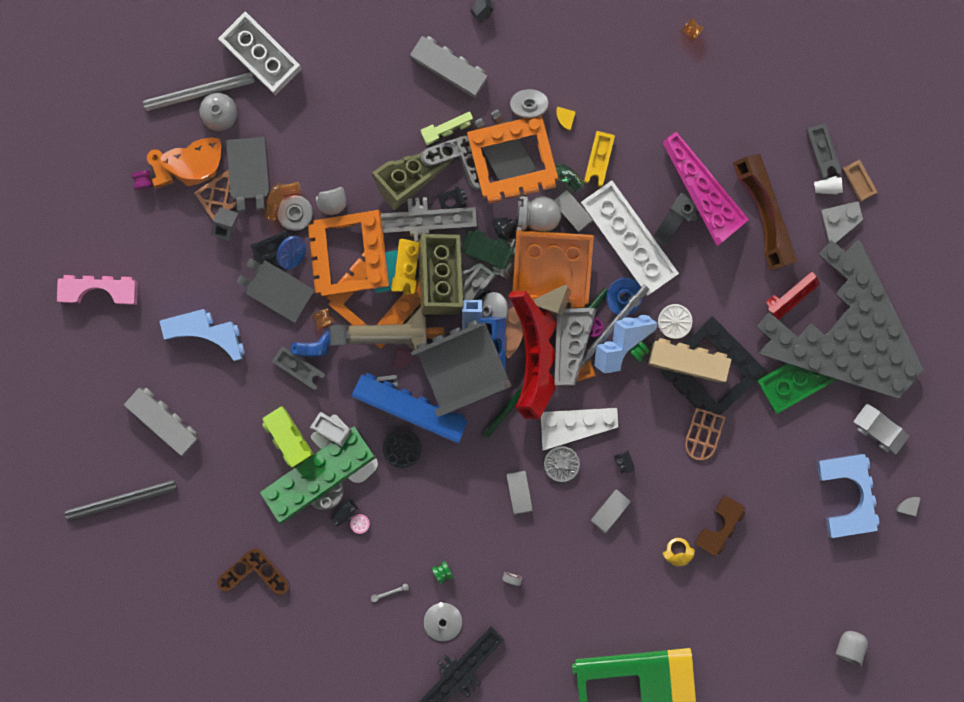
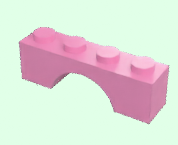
M64 275L63 279H58L57 302L80 303L87 292L93 289H104L110 293L116 304L137 305L138 282L133 281V277H121V280H114V277L102 276V280H94V276H83V279H75L73 275Z

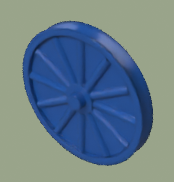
M291 236L281 243L277 251V262L281 267L293 269L301 263L306 253L304 240L298 236Z

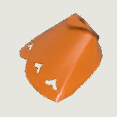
M213 137L200 139L192 142L187 148H175L164 153L158 161L186 186L197 185L215 177L221 157V142L219 138ZM209 143H216L213 148L210 145H208ZM199 146H202L200 151L195 150V148H199ZM181 154L178 159L174 157V155Z

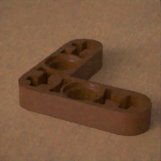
M258 548L249 550L217 580V586L220 590L229 591L255 570L275 594L283 595L289 589V582L264 552ZM258 552L260 554L258 559L261 562L265 559L267 563H264L258 569L256 566L259 563L256 560L251 561V553L256 554ZM238 564L246 567L244 575L236 573L235 568ZM265 566H270L273 569L272 576L266 577L263 575L262 570ZM231 571L233 576L238 578V580L235 581L234 578L229 582V584L231 585L230 587H228L227 585L223 587L222 578L224 577V579H228L231 576V574H229V572ZM276 574L279 575V577L276 578L277 581L280 583H285V585L283 586L285 589L284 591L282 589H276L277 583L275 581H273L272 584L269 582V580L273 579L276 576Z

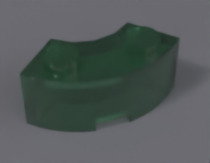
M477 229L475 232H467L461 246V253L477 260L488 262L490 265L506 269L514 250L513 247L508 246V241L501 238L498 241L485 236L486 233Z

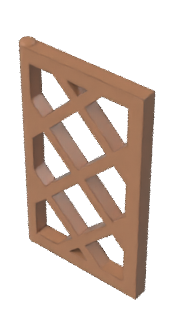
M229 170L194 192V195L197 196L212 220L216 216L211 211L212 204L223 206L222 208L227 210L237 206V200L232 204H227L228 194L231 193L229 190ZM224 177L228 178L226 189L216 187V182ZM207 188L212 189L210 200L203 199L200 195ZM215 190L225 192L223 203L213 201Z

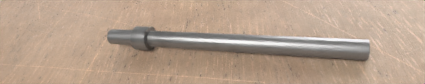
M644 284L635 295L628 299L629 302L584 353L580 370L596 352V345L603 344L612 334L615 321L623 320L634 307L637 308L641 303L640 300L650 288Z

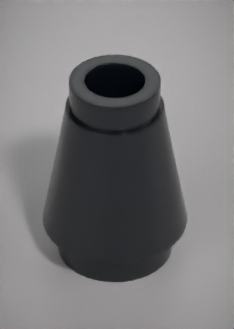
M351 499L343 501L333 517H331V521L339 527L357 515L359 511L358 506Z

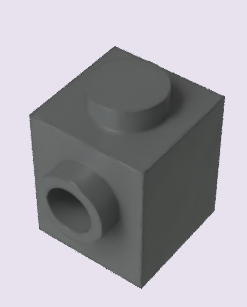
M683 193L678 196L669 211L674 210L683 216L686 223H689L690 220L695 221L700 214L693 200Z
M220 207L213 220L211 236L229 241L236 228L238 213Z

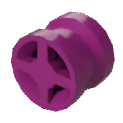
M149 170L131 174V178L135 182L133 185L134 190L153 186L149 179L151 175Z
M598 318L593 320L589 337H597L603 332V323Z

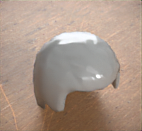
M343 187L319 192V195L316 196L318 209L328 215L340 213L347 205Z

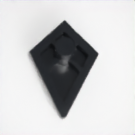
M477 0L470 12L478 22L481 23L484 19L490 17V13L494 10L492 0Z

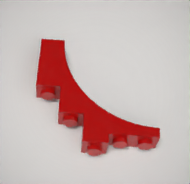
M513 291L509 294L508 298L519 317L526 348L524 383L515 408L524 419H540L556 388L555 379L549 373V369L556 358V351L549 343V339L557 323L548 311H541L527 291Z

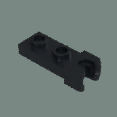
M628 450L614 455L621 474L635 471Z

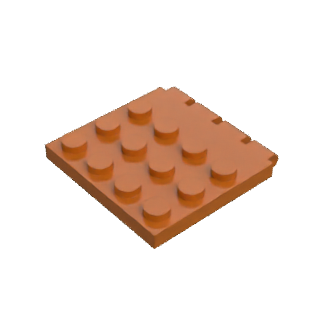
M516 230L513 291H527L534 300L566 284L571 290L567 302L571 303V309L584 308L585 304H589L594 235Z

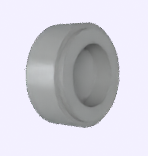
M504 572L502 580L508 584L519 586L521 585L522 577Z

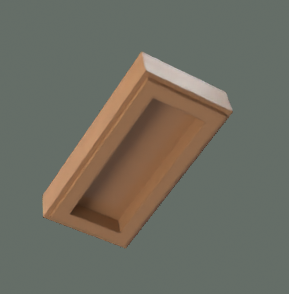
M860 159L842 169L859 202L878 193Z

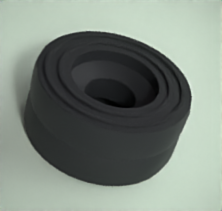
M671 210L654 233L653 238L666 246L685 218L676 211Z

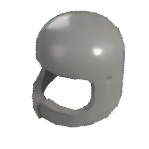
M847 631L841 636L835 655L852 664L862 666L868 648V640L858 632Z

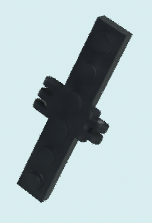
M490 626L459 660L454 657L450 659L445 654L443 659L448 663L445 665L441 660L437 662L442 667L440 672L443 676L419 702H446L458 689L466 697H469L470 693L466 688L468 687L474 692L476 689L471 683L474 682L477 686L481 684L472 674L505 639Z

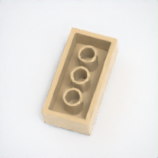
M661 338L653 342L648 366L718 383L726 382L731 359L727 358V354L716 352L712 355L708 354L709 350L697 348L692 350L689 349V345L678 343L675 346L670 344L671 341Z

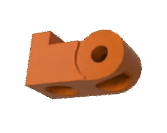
M154 149L147 154V161L154 169L156 178H153L152 182L154 187L158 189L175 181L172 174L158 161L163 153Z

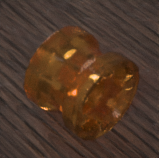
M693 17L681 30V33L689 36V40L692 42L705 27L698 25Z
M328 308L311 315L312 319L317 323V330L335 322L330 317Z

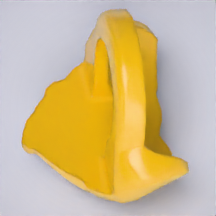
M674 538L668 543L667 550L663 552V556L673 566H685L694 558L695 549L691 548L686 540ZM675 542H681L685 545L686 552L674 555L671 551V546Z

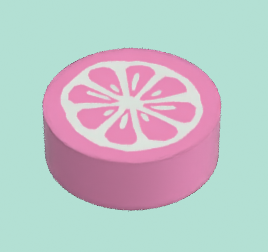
M357 514L351 519L350 526L355 533L361 534L368 530L370 521L367 516Z

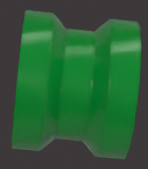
M640 341L628 352L640 363L642 357L648 355L650 350Z
M443 561L438 567H432L433 573L440 585L445 580L454 578L446 561Z

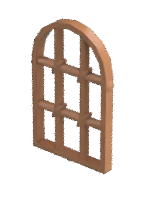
M696 408L685 443L686 451L690 457L696 460H705L713 455L717 448L725 416ZM697 410L704 412L700 424L694 423ZM706 414L714 415L710 427L703 424ZM716 417L723 418L720 430L714 429ZM693 425L698 427L695 439L689 438ZM702 428L708 430L705 443L699 441ZM712 431L718 433L715 445L709 444ZM688 441L693 442L691 453L689 452L687 447ZM697 444L704 447L700 458L693 456ZM707 447L713 448L711 454L704 457Z

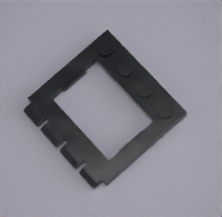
M711 316L684 344L689 345V349L694 350L706 336L723 354H727V358L731 359V362L744 374L745 378L739 384L737 383L724 396L723 400L717 403L692 376L665 369L661 373L669 382L675 377L677 378L673 386L682 395H685L688 391L691 392L686 399L695 408L703 405V410L722 415L766 370ZM706 414L705 418L710 421L714 415Z

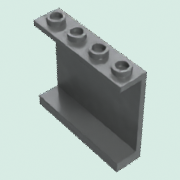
M477 320L466 324V329L461 330L460 327L449 332L450 336L444 338V335L433 338V343L429 345L427 342L416 346L417 350L411 352L412 356L419 355L440 407L435 409L437 417L511 387L485 321L478 323Z

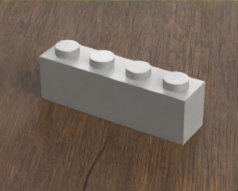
M422 36L410 54V58L476 98L487 80L486 72L478 66L475 68L470 66V62L462 56L457 58L453 55L451 49L445 46L441 48L436 45L437 41L433 38Z
M138 388L124 406L178 454L184 456L199 439L196 436L197 431L191 426L186 427L182 424L183 419L176 413L172 415L167 410L169 407L163 401H156L153 398L155 394L148 388Z

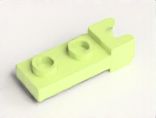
M467 112L435 128L432 124L420 131L428 146L439 141V136L444 138L453 134V130L459 127L461 130L469 127L473 117L470 112Z

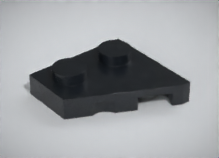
M286 230L250 245L258 263L262 265L266 260L278 267V248L289 237Z

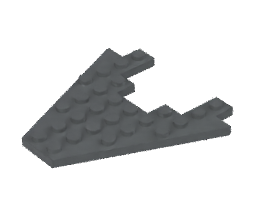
M857 239L847 252L831 240L818 256L847 280L835 295L849 308L826 335L810 323L798 337L769 312L756 326L759 331L770 339L759 354L899 399L924 369L860 240Z

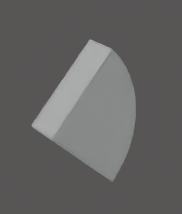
M910 497L905 499L898 505L896 511L916 516L920 498Z

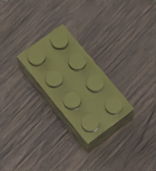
M422 234L419 240L421 314L460 315L463 308L460 235Z

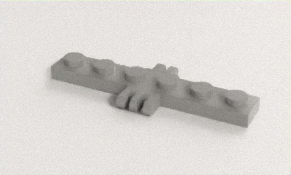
M423 197V205H420L419 198H415L416 205L412 206V198H408V212L381 213L383 233L410 231V236H414L415 242H418V236L429 234L431 229L477 226L475 207L428 210L427 197Z

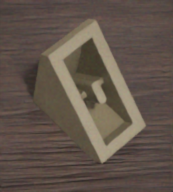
M565 284L533 301L540 310L562 317L571 290Z

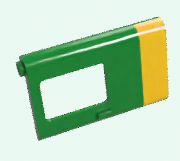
M690 648L575 659V663H572V673L577 675L579 702H587V680L631 675L639 676L641 702H696Z

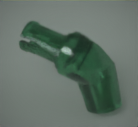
M562 163L555 164L558 180L566 183L573 192L578 191L585 185L575 170Z

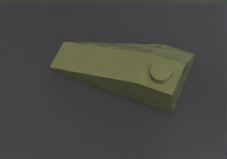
M443 147L444 155L451 156V154ZM422 151L420 154L411 157L405 156L401 160L386 162L372 172V176L381 196L395 210L435 178L454 159L428 167L421 161ZM438 152L434 155L428 153L426 159H430L432 162L434 157L439 156Z

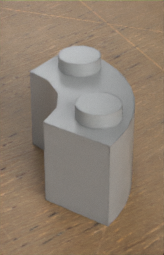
M869 404L865 405L853 421L858 426V432L864 436L869 435L880 444L878 447L886 453L891 451L897 454L910 437L901 427Z

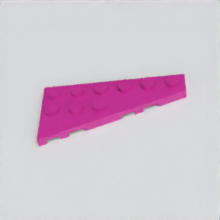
M675 132L662 143L718 246L749 219L681 136Z

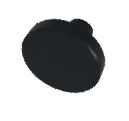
M397 430L385 439L383 454L387 462L392 466L407 468L415 464L419 459L421 444L417 436L412 432Z

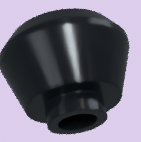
M495 217L492 221L500 241L506 242L514 234L513 230L516 227L512 219Z

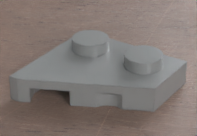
M859 201L820 211L828 243L831 240L836 243L863 220Z
M481 263L469 270L462 271L463 299L472 300L480 287L487 288L496 275Z

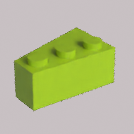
M284 406L279 407L262 418L264 429L267 433L271 432L274 437L272 441L277 449H281L283 452V458L288 466L290 465L291 468L296 467L314 455Z

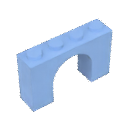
M865 454L816 461L819 480L824 481L846 477L854 481L860 491V502L853 512L826 518L828 536L835 538L878 531L879 517L877 514L875 515L874 511L876 499L871 493L873 481L872 477L868 475V469H870L868 457L866 458Z

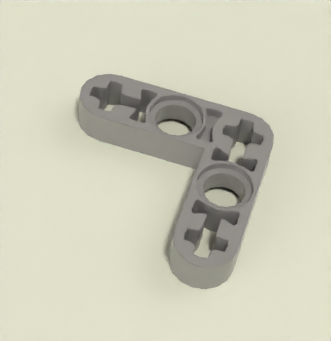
M462 136L427 148L421 154L422 163L428 167L459 157L469 185L475 190H481L480 184L474 182L478 178L477 173L471 175V172L476 171V167L470 168L467 165V159H473V155L469 154L464 157L467 152L471 151L468 136ZM463 142L469 145L466 149L460 146ZM443 147H450L452 155H444ZM438 152L439 156L434 157L432 162L430 159H426L428 153L434 155Z

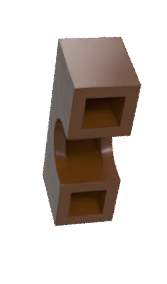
M723 494L714 509L723 519L722 527L717 531H710L703 527L694 544L715 557L717 553L720 555L726 546L723 543L727 537L731 538L736 530L734 525L737 521L740 522L746 513L744 511L745 507Z

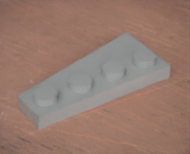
M595 308L564 309L562 317L557 316L556 386L576 385L596 313Z

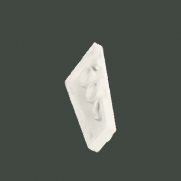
M617 408L543 412L541 416L542 449L546 450L617 428Z

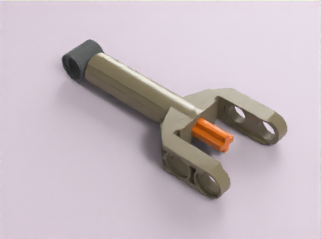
M420 307L406 324L349 325L348 329L347 325L330 326V345H348V343L349 345L406 343L415 351L417 350V345L426 342V339H433L444 335L445 331L444 327H426V317H424V314H421Z

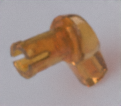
M296 181L283 185L278 182L273 185L266 204L264 215L266 218L276 220L284 196L301 193L299 182Z

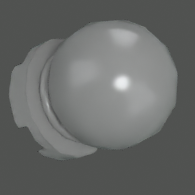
M527 195L519 196L521 201H518L517 230L525 231V229L529 228L531 231L551 232L558 226L561 219V210L557 202L545 196L535 197L531 201Z

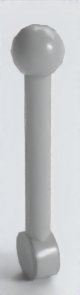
M403 584L402 587L383 594H374L371 596V601L377 602L380 598L391 594L408 591L409 585Z

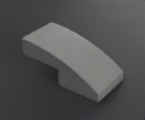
M567 190L554 200L557 202L561 213L578 233L593 222L589 214Z
M521 471L507 474L514 515L533 512L526 472Z
M617 489L614 490L590 522L606 533L631 501Z

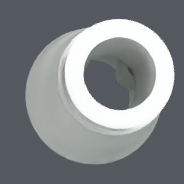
M834 176L815 182V193L833 195L843 193L842 178Z

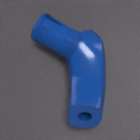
M325 328L318 342L292 343L291 353L304 357L326 356L329 353L330 329Z

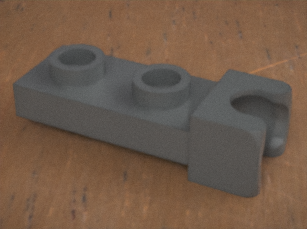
M826 123L806 129L821 179H825L828 176V168H831L835 175L841 174V167L836 157Z
M284 346L280 348L272 360L274 364L315 391L318 389V386L313 382L314 377H326L325 373L299 356L293 355Z

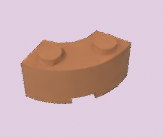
M514 307L508 310L506 320L507 359L518 349L523 336L522 326Z

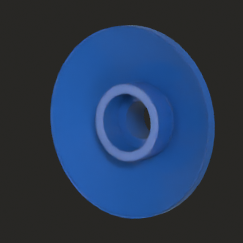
M631 278L616 280L609 287L606 295L607 305L610 310L618 315L629 302L628 299L641 288L639 283ZM624 292V297L620 298L621 293ZM641 303L637 306V308L634 307L628 315L634 313L640 307Z

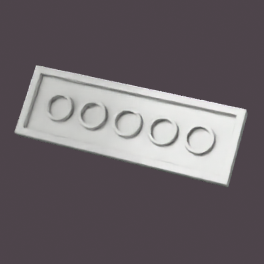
M610 181L581 202L634 279L641 287L645 284L650 288L646 293L647 296L679 274L613 181Z

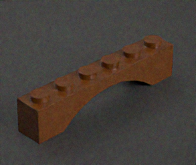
M761 154L746 156L732 162L738 180L747 189L760 213L765 239L764 255L769 270L772 271L798 262Z

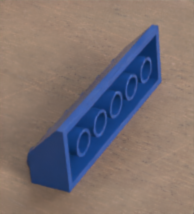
M366 373V376L361 375L352 393V397L459 443L467 424V420L464 419L465 415L455 411L454 414L449 412L437 417L435 409L440 408L438 403L434 406L429 404L430 400L425 397L419 396V399L411 396L413 392L404 388L399 391L394 388L395 384L384 380V383L376 380L377 376Z

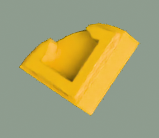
M557 107L556 115L559 123L563 128L570 131L575 111Z

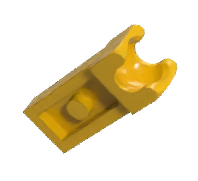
M596 131L584 183L587 184L590 178L595 176L598 178V186H603L615 135Z
M399 239L395 278H392V292L403 291L406 295L415 293V275L420 242Z

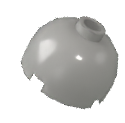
M222 93L208 95L201 102L199 108L200 119L203 124L217 132L226 131L231 128L238 117V109L234 100Z

